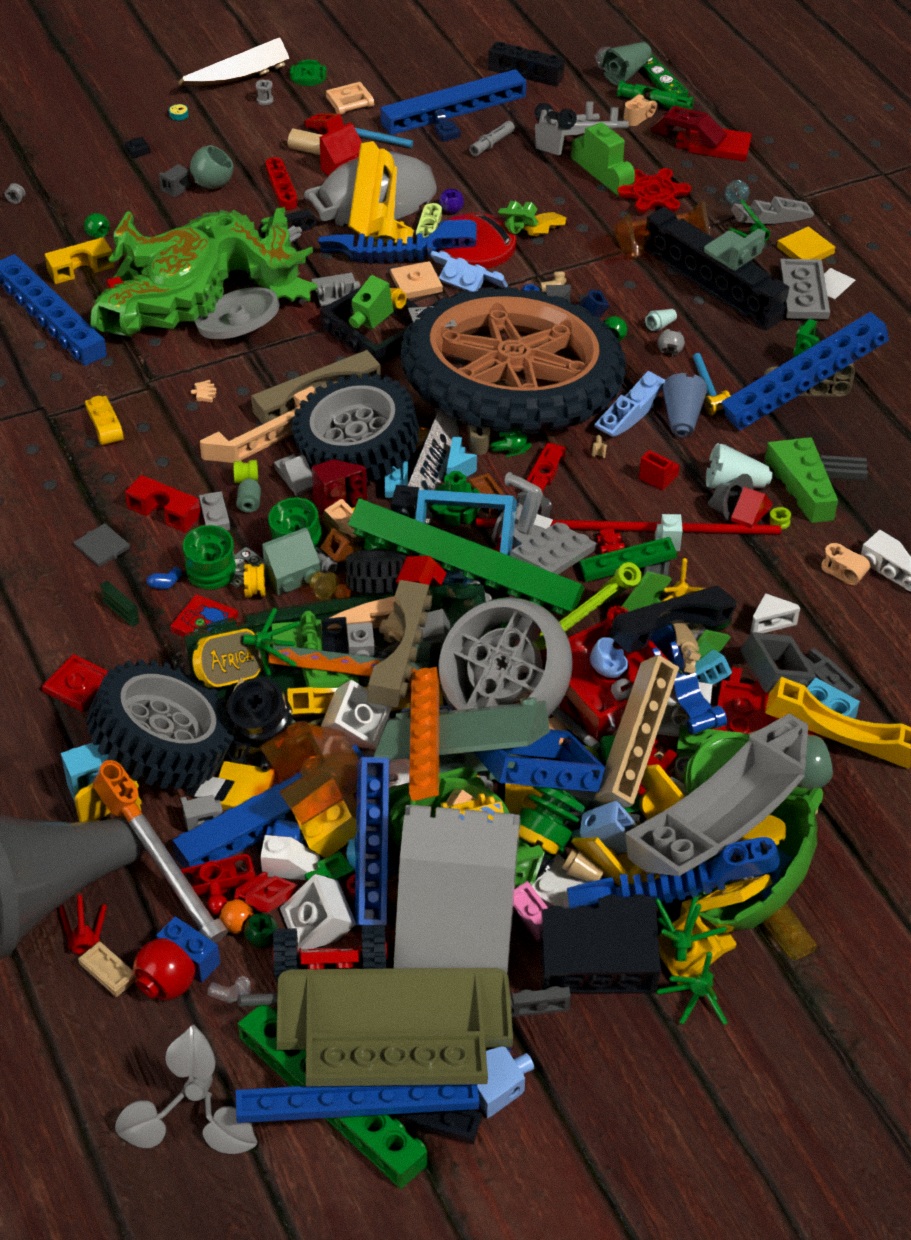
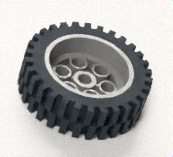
M362 373L361 378H357L356 374H351L348 380H345L344 376L338 377L339 382L334 384L330 380L326 382V388L320 385L315 388L317 394L310 392L307 395L308 401L302 400L300 402L301 409L296 408L294 412L296 417L292 419V431L299 454L306 457L311 472L312 466L334 459L364 466L366 468L367 483H369V477H374L376 481L381 479L380 474L383 472L387 476L391 474L393 466L399 469L402 466L401 460L407 462L410 459L409 452L414 453L416 450L415 444L419 443L417 433L419 432V425L411 395L407 393V389L404 386H400V382L396 380L392 382L390 377L385 376L381 380L379 374H374L370 378L369 373Z
M137 660L135 665L132 661H127L124 666L119 664L115 666L114 670L110 669L102 679L86 719V724L89 725L87 728L88 735H93L91 741L93 745H99L97 751L101 756L108 754L107 760L116 761L122 765L125 771L133 772L131 778L137 781L140 776L146 778L145 784L153 785L154 781H158L160 788H167L169 783L172 784L173 789H181L183 784L186 788H193L195 783L199 786L204 784L205 780L209 781L218 771L236 732L235 723L228 713V707H225L227 701L224 697L217 699L219 692L215 688L209 690L203 685L205 684L203 680L201 682L195 680L196 674L191 672L188 676L183 673L184 668L177 666L176 670L170 669L171 664L165 662L161 667L154 660H150L148 665L145 664L144 660Z

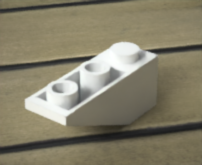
M879 530L863 544L861 555L867 558L870 568L911 592V556L900 541Z

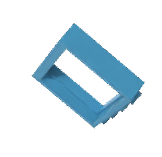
M419 489L415 520L425 523L427 504L504 509L500 553L510 555L517 500L514 496ZM415 553L411 554V556H419ZM444 570L446 575L442 585H454V582H463V586H468L469 583L474 582L463 577V572L454 571L452 573ZM479 578L476 579L480 584H485L486 582Z

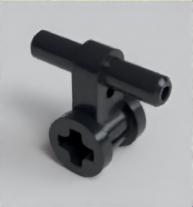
M236 731L231 748L227 751V760L244 765L250 759L260 760V770L263 772L269 771L271 759L274 756L273 745L253 744L246 740L240 731Z

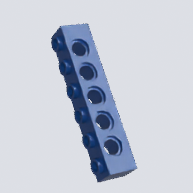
M361 757L357 761L355 926L360 927L362 925H387L389 758Z

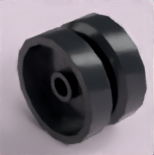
M263 677L247 679L239 684L230 695L228 713L243 737L251 743L260 745L274 743L282 738L290 729L293 720L292 707L278 684L271 679Z

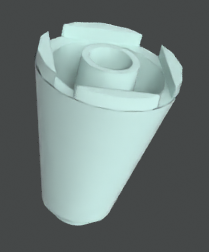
M717 443L714 446L709 459L712 461L711 466L706 471L707 487L716 489L719 484L732 483L742 474L751 476L753 489H763L766 485L770 484L772 472L769 471V466L725 444Z

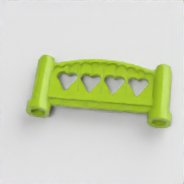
M630 562L622 564L616 570L615 575L599 588L596 595L559 622L564 631L566 632L602 603H611L626 589L636 586L641 580L640 569ZM542 631L535 642L540 651L547 648Z

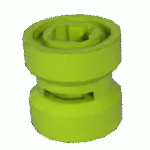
M250 460L248 463L234 461L235 484L241 483L245 479H254L258 482L257 460Z

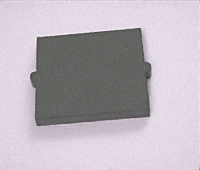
M105 523L93 531H88L86 535L73 542L74 546L98 567L112 559H117L118 555L130 549V544Z

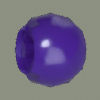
M456 189L443 191L439 198V205L447 214L458 213L464 204L462 194Z

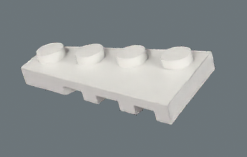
M557 854L553 859V865L549 869L546 868V872L538 877L532 887L547 907L561 906L563 908H570L567 888L589 881L567 875V871L562 869L565 859Z

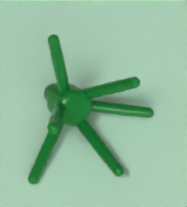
M276 608L272 609L261 632H257L256 635L244 634L243 644L255 645V649L260 650L267 676L271 675L266 651L293 667L297 665L296 662L270 647V644L294 646L295 642L271 639V637L301 625L297 621L267 632L277 612Z
M696 897L692 899L684 930H675L660 899H655L656 906L662 918L657 919V922L664 928L661 930V933L670 938L672 946L676 947V961H687V948L692 947V942L727 931L726 927H720L692 936V929L701 910V905H696L698 901Z
M708 952L706 955L702 973H698L695 977L670 976V981L686 984L660 988L656 991L660 995L691 989L694 995L679 1021L682 1025L689 1017L699 996L705 995L722 1024L726 1025L728 1023L716 1002L718 998L712 989L714 976L709 971L712 958L711 952Z

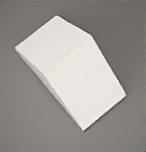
M765 593L753 615L751 632L766 633L797 625L800 612L799 605Z

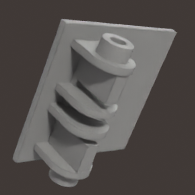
M352 273L312 279V282L317 284L315 292L321 306H327L360 287L359 281H355Z

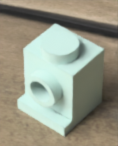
M662 514L661 524H657L655 540L670 537L676 551H680L681 514Z

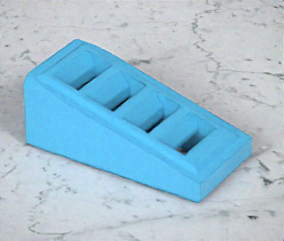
M714 649L695 663L696 675L700 676L698 682L714 685L732 673L725 657Z

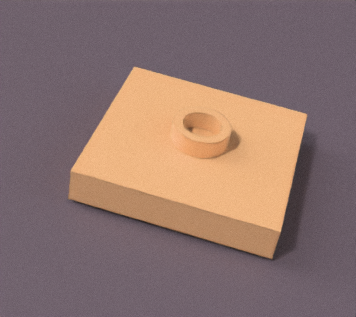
M430 261L390 269V275L396 287L402 289L408 299L443 292V286Z

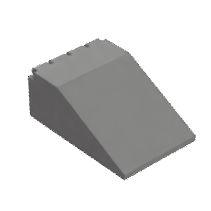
M406 805L399 865L394 968H499L506 973L508 972L520 815L494 812L493 823H489L488 811L465 809L464 820H459L460 809L437 807L436 818H432L431 806Z

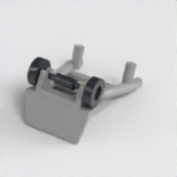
M586 101V112L580 115H576L573 110L567 108L562 109L560 112H555L550 104L540 103L534 112L535 118L539 122L535 124L536 149L561 155L564 135L585 133V128L603 122L610 129H625L629 127V122L618 121V107H611L610 121H599L600 115L598 113L593 114V101Z

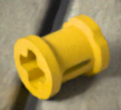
M725 390L713 397L710 395L706 396L704 399L706 412L709 415H714L716 411L723 410L721 402L731 396L729 392Z

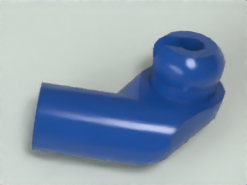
M173 567L167 574L153 573L149 575L146 583L150 588L167 590L176 583L183 573L178 567Z

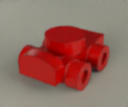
M614 528L600 530V536H596L597 545H603L600 546V554L625 548L624 543H619L621 542V534L615 533Z

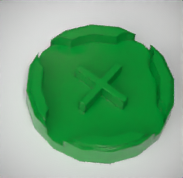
M301 60L298 62V65L294 66L293 64L290 68L291 80L301 86L318 85L325 81L327 77L326 66L324 64L323 66L320 65V62L316 60Z

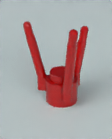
M81 894L77 895L78 926L74 929L73 933L64 905L62 904L58 907L68 939V949H72V952L75 954L83 955L99 942L107 908L106 904L101 906L94 932L89 926L84 925L83 898Z

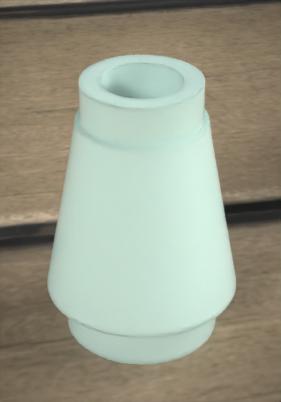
M674 309L650 311L645 318V324L651 331H660L677 319L676 311Z

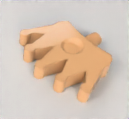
M210 380L195 383L196 390H191V394H196L197 401L213 402L217 392Z

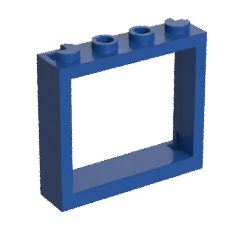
M550 729L548 734L525 747L473 752L499 783L599 792L605 769L569 731ZM560 738H564V739H563V743H561V745H560V744H559ZM508 754L558 758L562 761L509 756ZM508 762H515L514 768H507Z

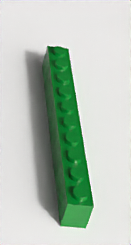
M360 498L348 523L354 530L353 534L366 539L369 535L376 538V543L385 547L392 544L397 546V551L409 556L411 552L419 556L430 555L436 562L441 563V567L444 570L454 573L455 569L463 572L462 576L472 581H476L477 578L486 581L484 585L498 590L500 586L507 589V594L513 597L521 598L523 595L530 598V602L542 607L544 604L553 607L552 611L562 616H566L567 613L570 614L576 610L585 589L581 583Z

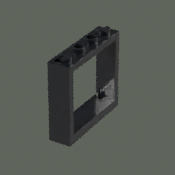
M361 287L320 309L321 327L357 354L368 350L380 365L401 354V342L407 328L376 345L341 319L353 312L352 299ZM407 298L404 307L393 309V313L410 324L412 323V317L408 308L419 306Z

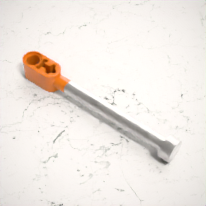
M113 760L103 762L93 781L95 790L113 815L126 818L200 930L198 932L217 943L228 933L227 928L221 919L214 920L136 805L138 789L122 765Z

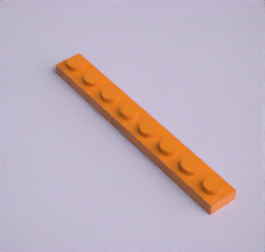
M437 667L421 668L412 673L409 794L412 801L439 795V675Z

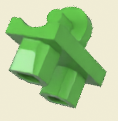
M510 201L507 208H500L498 211L499 215H503L506 218L505 227L508 228L511 234L519 233L524 226H537L538 220L534 217L537 207L532 202H526L522 209L520 203Z

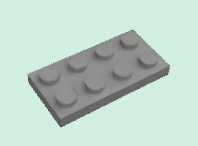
M780 259L781 281L790 287L788 298L784 302L786 318L829 319L830 309L822 260Z

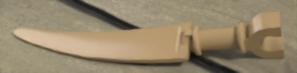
M685 623L672 624L676 635V644L681 647V652L683 653V669L685 672L694 674L696 660L699 661L701 654L696 652L699 651L698 643Z

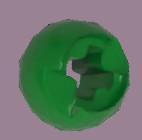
M92 213L86 217L84 230L88 236L99 239L105 237L109 232L110 225L105 215Z
M611 316L603 321L612 333L615 334L619 342L626 337L628 327L622 318Z

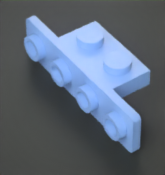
M432 251L430 254L436 263L444 265L439 276V280L442 283L463 291L468 290L469 292L478 291L483 281L502 288L508 286L504 275L497 271L491 273L478 264L473 266L462 258H451L449 254L443 251H439V253Z

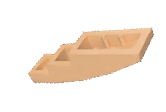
M395 596L359 605L330 618L346 617L347 624L372 623V628H380L383 619H387L391 611H394ZM331 624L327 628L335 631L340 629L341 625Z

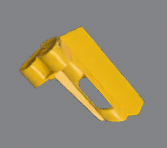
M372 141L361 143L348 227L358 234H365L367 243L369 237H374L375 247H377L378 239H383L384 247H387L388 240H393V246H397V239H403V245H407V237L413 238L414 230L404 225V222L394 220L397 167L394 165L392 155L385 149H379ZM385 167L389 172L386 200L383 203H379L383 169Z

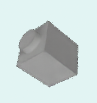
M443 609L428 612L426 626L420 628L423 630L422 640L432 641V651H440L450 631V622Z

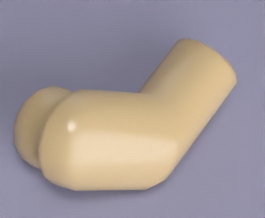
M557 271L554 273L555 279L552 281L540 282V291L546 292V285H564L566 283L565 273Z

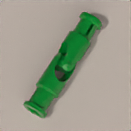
M621 80L617 89V97L619 98L623 96L633 99L639 94L645 96L646 93L651 92L649 101L653 100L657 105H661L666 109L678 106L692 110L694 104V97L692 96L688 98L679 96L675 92L661 91L640 84L631 85Z

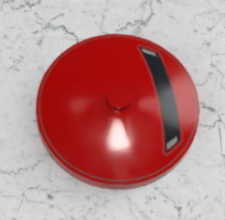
M484 213L460 214L447 220H472L476 222V245L465 248L436 249L438 253L443 251L449 254L451 258H462L470 265L475 266V264H478L488 269L503 264L511 258L516 249V234H511L508 228L505 227L506 221L499 217Z

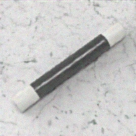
M557 707L551 713L584 744L595 750L599 748L600 743L561 708Z

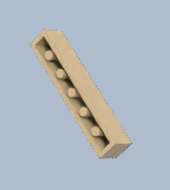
M656 655L640 664L604 769L599 792H596L594 799L604 805L616 800L623 808L634 804L679 670L678 666L660 655Z

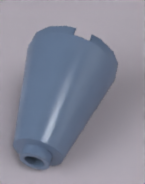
M687 373L671 375L666 378L662 388L671 431L682 438L694 432L707 393L705 380L697 375H694V378L686 377Z

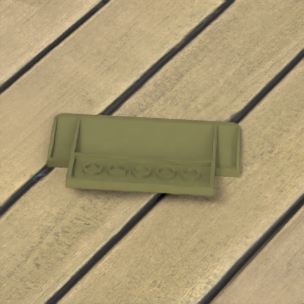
M499 968L291 969L282 972L278 977L277 1050H306V1086L487 1084L486 1048L513 1046L509 979L507 973Z

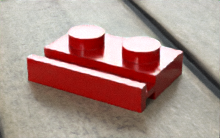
M264 871L236 888L234 899L244 898L246 904L254 906L260 912L269 913L288 901L297 892L298 885L278 876L268 877V872Z

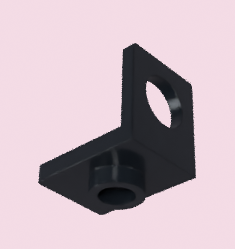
M346 617L321 619L323 650L349 654ZM331 624L341 625V628L335 631L329 630L327 627Z

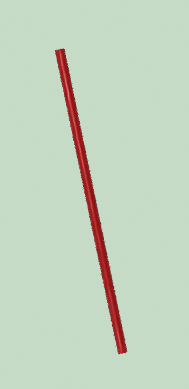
M476 518V527L494 528L498 518ZM553 520L550 526L558 522L566 524L572 530H604L614 528V531L655 532L657 524H661V522ZM682 523V532L781 535V525H755L753 528L741 524Z

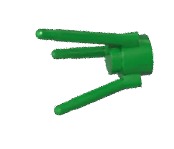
M741 200V205L755 222L749 229L750 234L757 229L766 232L765 243L770 237V231L759 221L744 200ZM729 228V231H733L743 238L748 236V234L737 229Z

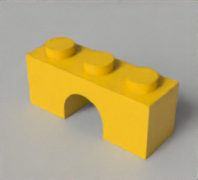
M104 237L44 254L47 271L55 284L75 279L74 269L80 266H88L93 269L94 273L114 268V262H109L112 250Z

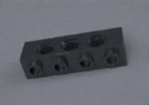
M496 41L488 51L489 71L504 73L516 69L526 80L557 87L564 78L565 58L558 57L557 55H550L538 50H529L521 46H513Z

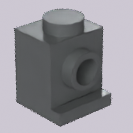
M177 164L165 173L160 172V190L173 197H177L191 187L190 170Z

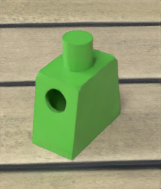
M371 275L353 297L352 307L354 314L349 318V323L354 328L364 325L373 329L394 312L388 282Z

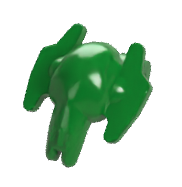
M521 431L500 432L499 436H505L504 440L491 443V446L494 447L492 448L494 452L508 450L510 453L506 457L523 454L532 447L531 443L526 444L527 436L522 434Z

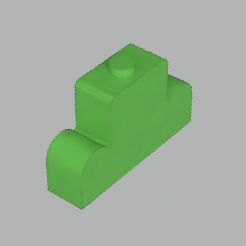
M603 122L585 128L583 136L572 140L571 158L617 196H619L617 192L618 187L631 185L635 181L633 166L630 162L623 161L624 139Z

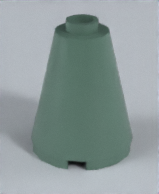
M639 42L607 49L601 56V67L604 66L606 70L604 75L615 85H619L621 80L626 83L651 58V48L647 43Z

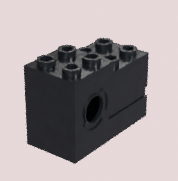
M612 894L598 898L597 908L581 905L576 908L550 906L547 909H542L539 930L542 990L558 986L561 988L569 987L570 994H639L656 992L661 968L655 897H648L644 894H637L632 897H619Z

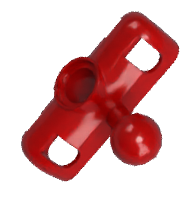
M247 854L180 869L183 874H192L194 883L190 885L198 896L203 894L210 895V898L207 900V909L215 916H220L224 905L228 902L223 894L229 888L237 887L255 877L254 865ZM238 860L245 861L247 870L237 873L235 862Z

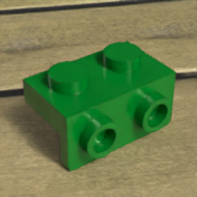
M809 319L804 326L801 325L796 334V346L793 351L794 357L819 343V338L815 336L817 321Z

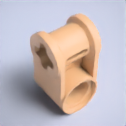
M637 95L625 103L623 121H628L629 126L639 125L647 118L653 116L657 103L653 100L644 99L643 95Z
M831 543L826 546V558L821 563L823 571L837 577L848 585H857L870 569V563L867 558L838 543Z

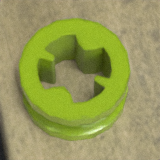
M783 507L772 509L770 512V524L781 525V529L789 527L791 512Z

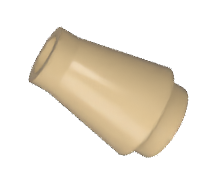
M572 849L562 866V869L567 871V875L589 882L600 880L604 873V870L600 869L580 850L576 852Z

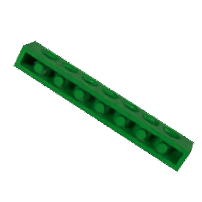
M268 1005L258 1006L238 1022L239 1038L291 1087L306 1086V1050H277V1037H269L270 1035H277L276 1008L271 1009ZM290 1053H298V1054L295 1055V1056H289V1055H288V1054H290ZM387 1114L325 1118L400 1189L427 1166V1149L422 1141L418 1138L413 1139L406 1133L404 1126L399 1120L395 1118L392 1120ZM372 1127H377L380 1130L371 1132L368 1129ZM394 1146L401 1148L398 1151L389 1150V1148Z

